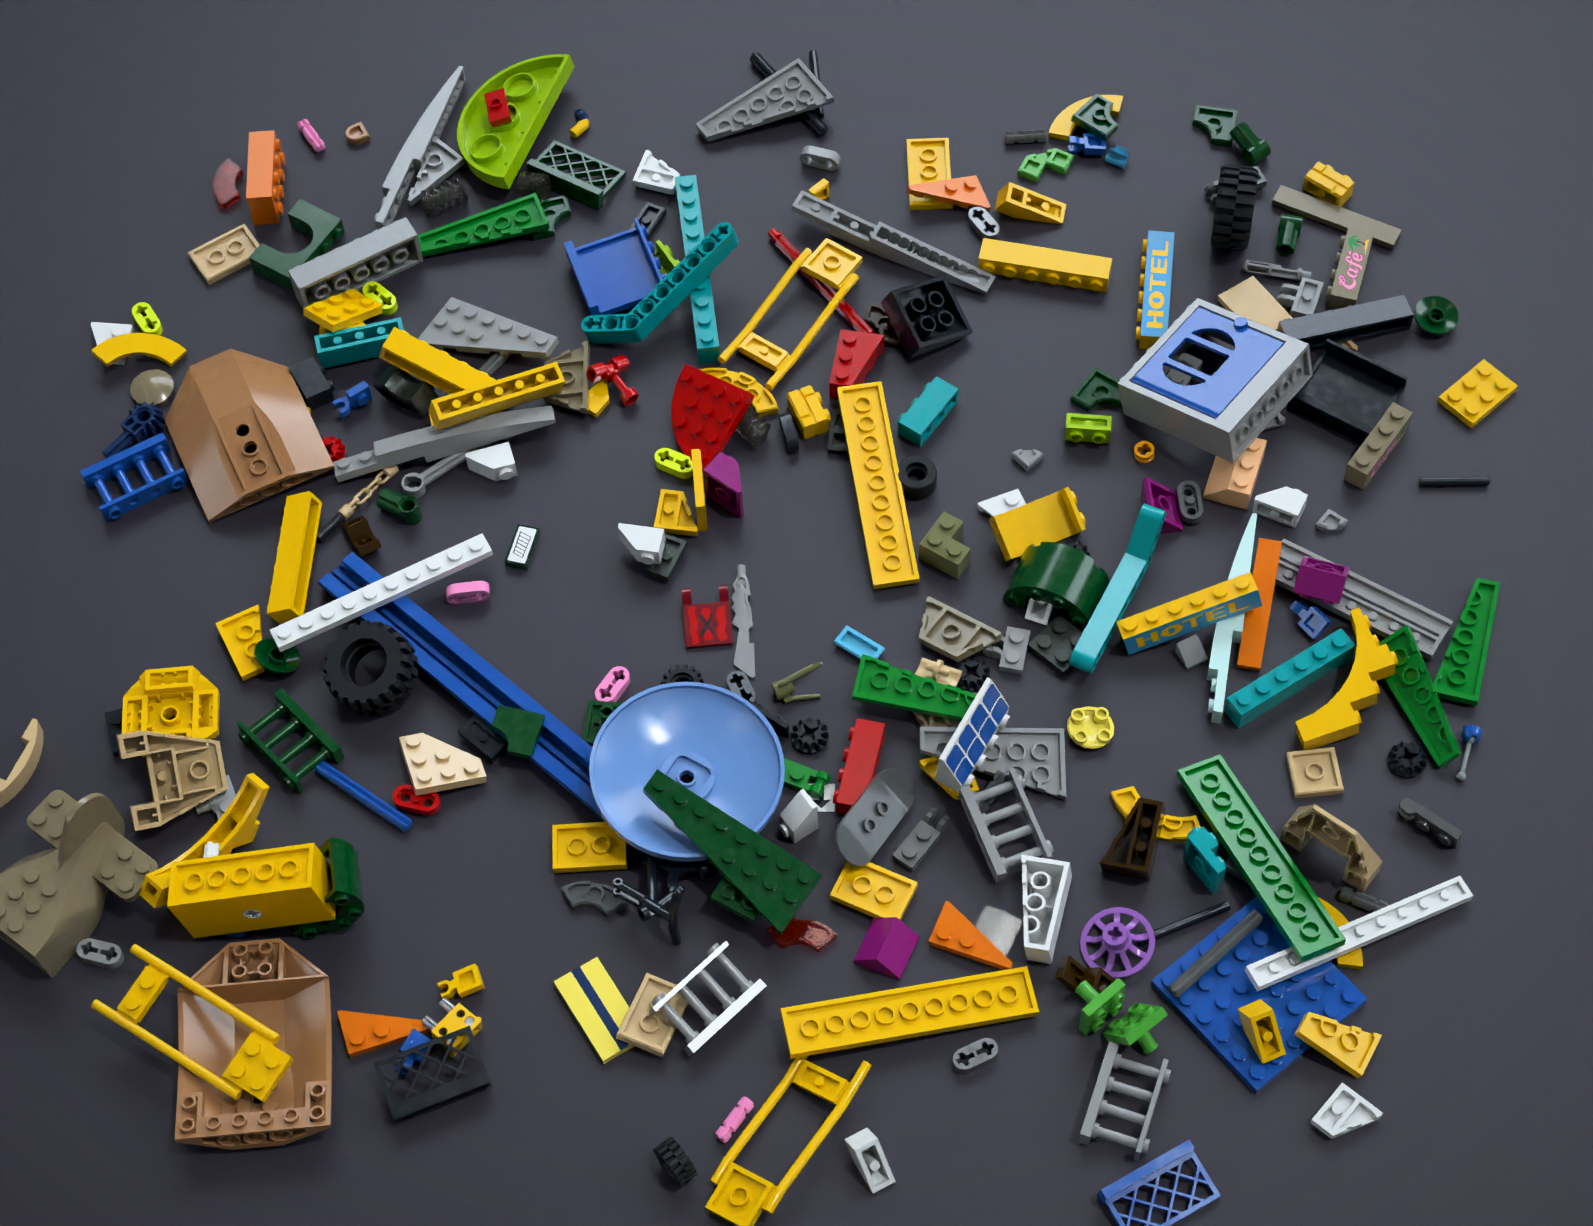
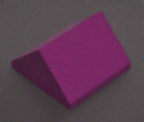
M1145 477L1141 490L1142 506L1145 503L1166 511V517L1160 534L1181 532L1183 525L1179 514L1176 491Z
M897 917L873 918L855 956L854 963L900 980L919 940V936Z

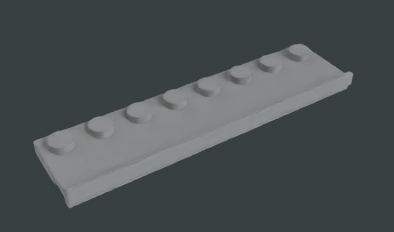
M1283 539L1275 584L1293 592L1299 567L1304 556L1327 562L1331 561ZM1350 570L1339 604L1328 605L1315 597L1307 599L1349 621L1350 611L1360 608L1362 615H1367L1371 624L1369 630L1384 638L1389 637L1403 626L1408 625L1412 630L1422 657L1429 660L1433 658L1453 624L1452 620Z

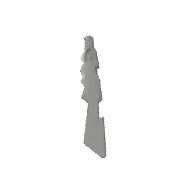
M740 564L737 565V576L733 583L735 592L731 597L734 603L732 610L735 613L732 624L739 629L734 666L744 672L749 678L754 679V643H749V630L753 628L752 612L748 602L751 594L746 576V566Z

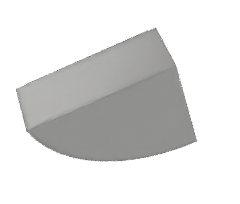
M1018 449L1011 454V458L1026 471L1041 461L1044 456L1042 452L1035 449L1033 451Z
M1328 509L1316 523L1315 528L1324 532H1335L1343 529L1347 525L1348 520Z

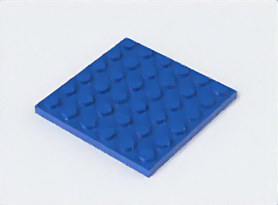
M1255 897L1151 981V985L1255 1094L1312 1048L1294 1035L1306 1013L1312 1012L1337 1020L1341 1024L1362 1007L1368 999L1331 961L1257 991L1244 971L1246 966L1290 948L1258 897ZM1252 910H1256L1262 915V922L1182 995L1176 998L1169 992V985ZM1259 999L1273 1009L1286 1052L1285 1055L1264 1064L1260 1061L1245 1034L1238 1008Z

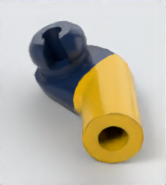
M581 108L574 112L576 125L569 130L570 135L575 139L589 127V116Z

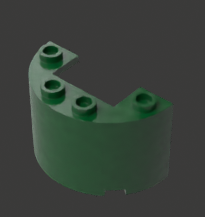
M1041 542L1040 546L1031 544L1024 550L1003 596V600L1012 605L1023 607L1026 605L1027 596L1036 601L1050 603L1056 608L1069 610V623L1078 628H1086L1110 581L1103 568L1098 569L1093 564L1095 560L1085 553L1067 545Z
M329 837L319 848L325 858H330L333 889L324 899L325 902L336 904L335 920L292 925L293 935H302L304 938L309 939L316 937L318 934L346 930L362 916L364 912V899L358 850L355 851L353 845L345 840Z

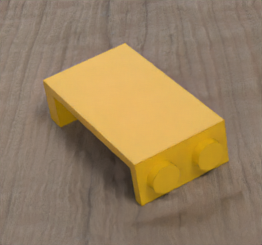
M1069 486L988 519L1006 562L1022 556L1024 550L1031 544L1040 546L1041 542L1055 543L1086 529L1085 517L1082 512L1078 511L1076 495L1073 491H1070Z

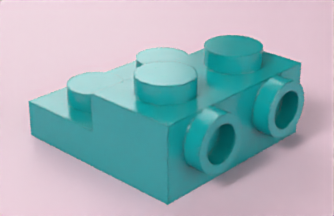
M1204 826L1201 828L1196 827L1187 835L1183 858L1214 895L1222 888L1226 866L1222 858L1218 855L1216 856L1218 840L1212 832H1208Z

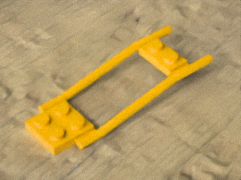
M828 238L813 253L809 248H805L791 264L744 329L718 357V361L724 364L739 349V352L775 371L774 375L765 384L767 389L772 390L797 362L845 295L859 280V276L854 271L861 265L862 257ZM799 268H802L803 272L838 291L792 354L789 355L787 351L754 334L752 331Z
M134 944L130 949V953L149 965H146L120 1002L117 1011L98 999L93 1001L91 1008L233 1099L238 1100L242 1095V1091L245 1090L265 1103L294 1061L291 1056L274 1046L279 1041L280 1035L171 965ZM169 977L253 1030V1033H250L222 1074V1078L137 1025L169 982Z
M808 1056L795 1058L783 1079L729 1149L712 1175L710 1181L717 1185V1188L705 1208L736 1226H754L763 1210L773 1214L787 1189L848 1107L872 1067L870 1063L863 1060L851 1082H848L846 1079L807 1061ZM794 1083L796 1086L836 1106L780 1183L775 1186L773 1183L733 1163V1161L789 1086Z

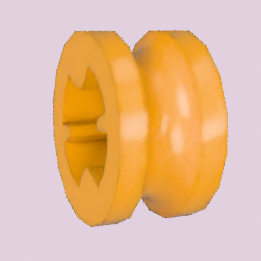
M1148 441L1138 442L1134 447L1135 459L1141 463L1151 462L1154 458L1153 444ZM1143 449L1147 450L1145 455L1141 454Z

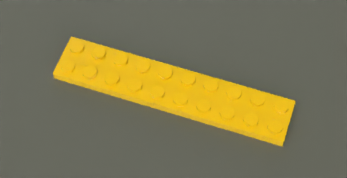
M882 381L837 387L873 589L919 583L920 578L902 485L898 477L899 470Z
M1027 966L785 1007L781 1008L780 1013L790 1059L1034 1017L1039 1015V1009Z

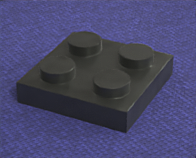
M1058 615L1028 644V650L1061 676H1064L1073 668V666L1069 665V661L1082 632Z

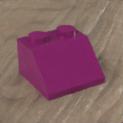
M720 452L703 470L706 496L742 518L744 516L739 465L732 456H726Z
M1304 556L1299 567L1293 592H1297L1299 597L1311 599V597L1319 598L1322 603L1328 605L1339 604L1350 567Z

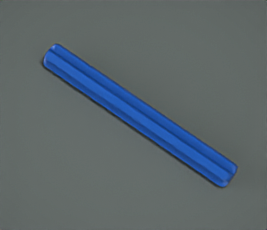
M321 761L315 767L317 774L403 832H407L413 823L410 818L325 761Z

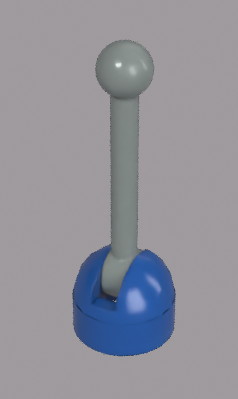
M1475 725L1463 726L1462 739L1467 744L1460 772L1456 775L1459 781L1466 779L1465 769L1471 745L1477 744L1481 739L1482 729Z

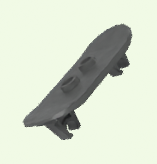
M884 769L872 779L842 818L835 832V848L849 864L857 867L866 865L910 809L915 796L914 783L910 776L900 769Z

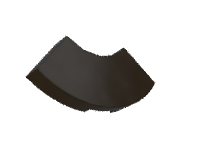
M868 303L863 320L878 334L884 335L885 347L902 349V344L884 308Z

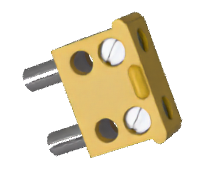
M443 998L439 1005L449 1013L438 1024L429 1016H425V1019H422V1023L431 1030L432 1039L470 1026L473 1036L482 1029L481 1017H476L460 1003L454 1006L446 998ZM467 1033L456 1037L453 1047L461 1050L470 1041ZM452 1039L447 1040L444 1043L450 1045ZM454 1050L449 1052L450 1057H455L458 1054Z

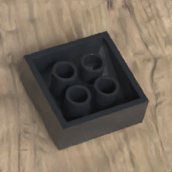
M945 275L891 290L881 302L909 360L927 355L973 333Z

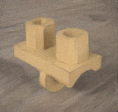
M922 658L915 675L924 678L926 676L943 685L949 684L957 687L962 671L944 665V661L940 659L934 662Z

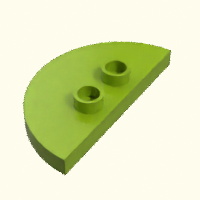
M545 55L514 64L490 78L469 99L458 122L457 141L466 164L479 179L499 188L510 189L575 67L570 55ZM504 88L512 121L492 127L489 121L484 94Z

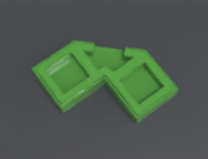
M1056 148L1049 149L1046 153L1038 155L1035 153L1027 155L1019 167L1017 175L1034 182L1039 180L1045 168L1065 175L1074 160V155Z

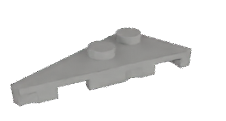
M437 137L434 138L433 147L430 153H427L426 160L418 172L414 188H411L407 203L411 207L465 164V160L461 155Z

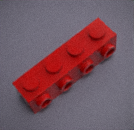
M857 718L855 727H850L848 740L851 741L850 748H845L843 761L846 762L845 768H840L838 782L841 783L839 790L835 789L833 795L836 813L846 815L875 777L885 738V723Z

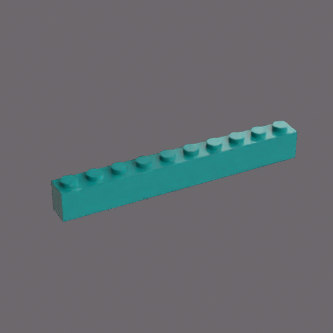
M696 175L675 177L685 257L705 238ZM709 274L690 293L699 364L719 362L718 357L720 356Z

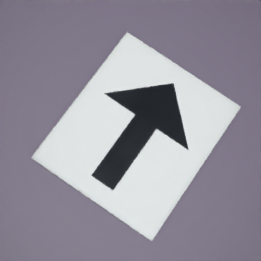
M835 784L824 785V793L820 799L810 796L816 804L818 812H835V804H833Z

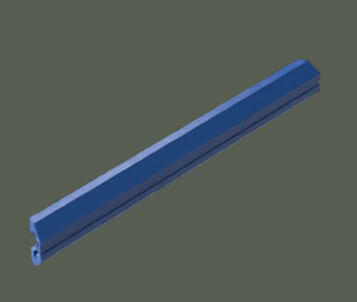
M351 552L342 560L337 569L335 568L331 574L328 572L320 579L318 585L335 599H338L384 577ZM406 595L358 617L362 621L369 620L371 623L373 621H380L385 625L388 624L402 634L415 649L414 655L418 657L419 663L417 667L491 728L499 705L544 714L545 721L531 761L602 818L596 807L590 787L589 763L592 747ZM496 731V732L499 733L503 738H505L502 733Z

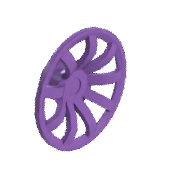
M1113 907L1095 914L1087 922L1081 934L1080 947L1083 958L1090 968L1099 967L1093 961H1096L1108 951L1107 965L1103 970L1113 978H1125L1138 973L1149 963L1155 949V936L1150 923L1143 915L1129 908ZM1114 913V922L1105 925L1100 920V918ZM1120 913L1134 917L1127 926L1120 923ZM1139 922L1145 926L1148 932L1137 935L1130 933ZM1094 923L1103 932L1101 936H1087ZM1149 940L1147 953L1136 948L1132 941L1142 942ZM1086 943H1102V946L1094 954L1089 955ZM1127 950L1142 958V961L1133 968L1125 951ZM1116 954L1120 955L1126 971H1112Z

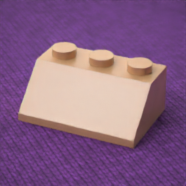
M1256 438L1235 463L1216 456L1203 498L1247 510L1262 464L1267 440Z

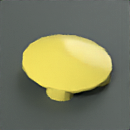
M1087 706L1072 710L1067 721V731L1069 737L1077 745L1083 748L1097 749L1110 742L1114 735V724L1106 708Z

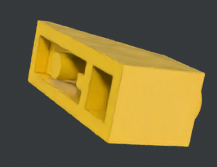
M1011 182L998 191L995 211L1013 218L1060 225L1063 223L1066 204Z

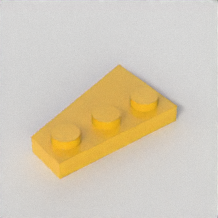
M255 605L215 623L243 681L265 672V668L257 662L254 656L255 646L262 640L259 605Z

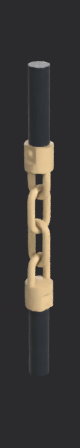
M405 462L382 469L367 488H363L356 494L349 504H345L338 511V514L317 532L316 539L321 542L342 521H346L354 513V510L369 499L381 484L391 479ZM385 474L387 477L382 481L381 476ZM365 492L367 496L360 501L358 497Z

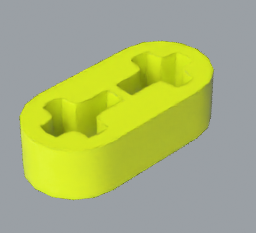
M372 281L363 286V295L383 305L381 314L392 315L397 311L396 297L381 284Z
M145 302L134 305L131 312L142 333L160 336L163 328L151 306ZM140 312L146 313V317L143 318ZM151 324L154 329L151 330L148 325Z
M661 448L656 451L654 456L658 469L682 479H688L693 476V466L689 456L669 448Z

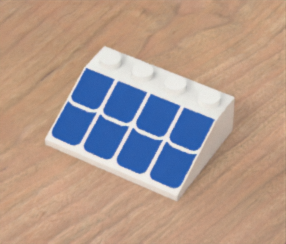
M987 677L938 761L935 780L958 793L961 787L971 786L975 778L972 775L976 767L979 769L982 767L987 758L984 753L988 747L991 749L994 747L999 737L996 735L1000 727L1004 729L1010 719V716L1007 715L1009 705L992 679Z

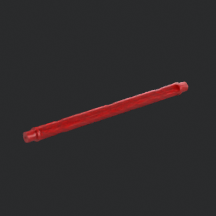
M775 228L768 232L772 242L793 263L801 253ZM799 268V271L830 302L837 291L833 287L803 272L802 268ZM842 299L836 310L858 332L876 334L858 313Z

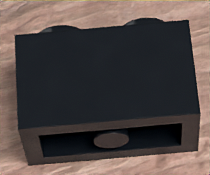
M313 356L288 367L302 398L311 411L334 401L332 393L335 391L334 385L330 378L326 380L324 377L326 373L322 364H317Z

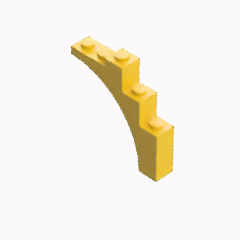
M1360 608L1350 611V622L1356 637L1357 648L1355 661L1349 677L1340 691L1326 705L1313 714L1295 721L1296 734L1303 750L1315 749L1359 734V724L1362 723L1358 710L1377 704V694H1380L1377 680L1395 675L1396 665L1398 664L1395 652L1390 651L1387 644L1380 646L1376 634L1372 635L1369 630L1371 624L1368 616L1362 615Z
M254 773L246 775L238 793L220 819L197 843L172 862L204 858V849L207 842L220 845L219 856L231 854L233 848L253 842L260 826L257 817L270 787ZM172 862L146 874L141 885L142 888L139 895L154 909L166 905L168 902Z

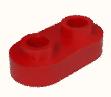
M407 784L398 786L393 792L394 804L400 810L430 816L437 813L441 806L436 792L416 796L413 786ZM406 797L410 798L406 802L402 801ZM427 803H432L430 807H425Z

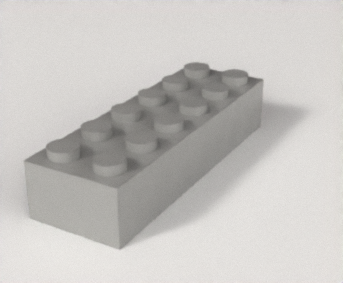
M404 217L302 265H298L288 272L295 296L304 309V307L310 306L315 302H320L328 299L330 296L346 292L348 289L360 291L368 282H380L423 262L418 235L408 219Z

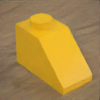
M1259 999L1238 1008L1244 1032L1263 1064L1286 1054L1275 1014L1270 1006Z

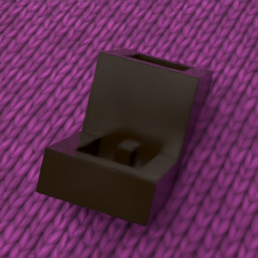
M359 516L342 524L351 544L360 556H364L382 547L364 516Z
M1070 955L1062 956L1054 977L1073 992L1083 981L1087 980L1099 994L1116 980L1101 967L1085 968Z

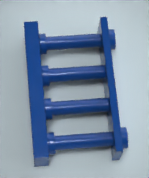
M163 432L80 470L88 489L96 487L105 503L99 506L106 522L116 519L122 514L171 491L178 490L189 483L184 469L180 468L175 471L166 453L171 452ZM158 458L167 475L154 480L145 463ZM137 467L146 485L134 490L125 473ZM117 477L125 495L113 500L104 482Z

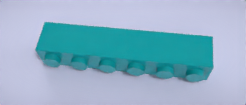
M1342 629L1337 630L1227 697L1224 712L1238 729L1352 660L1356 645Z

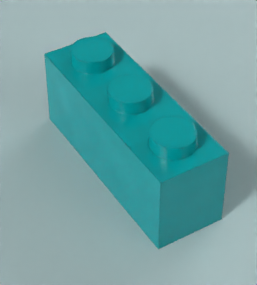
M937 376L931 383L928 382L920 397H916L912 401L909 410L900 415L897 421L898 435L921 447L958 403L959 389Z

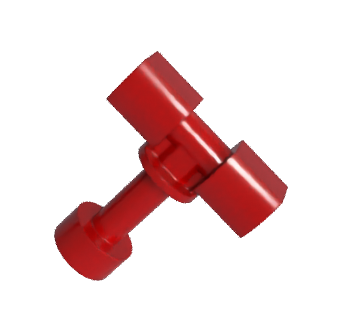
M625 355L611 358L606 365L600 362L589 366L586 376L592 383L606 379L607 383L613 382L621 392L620 400L625 406L633 404L639 398L637 391L633 387L628 388L620 378L621 373L627 371L630 366V362Z

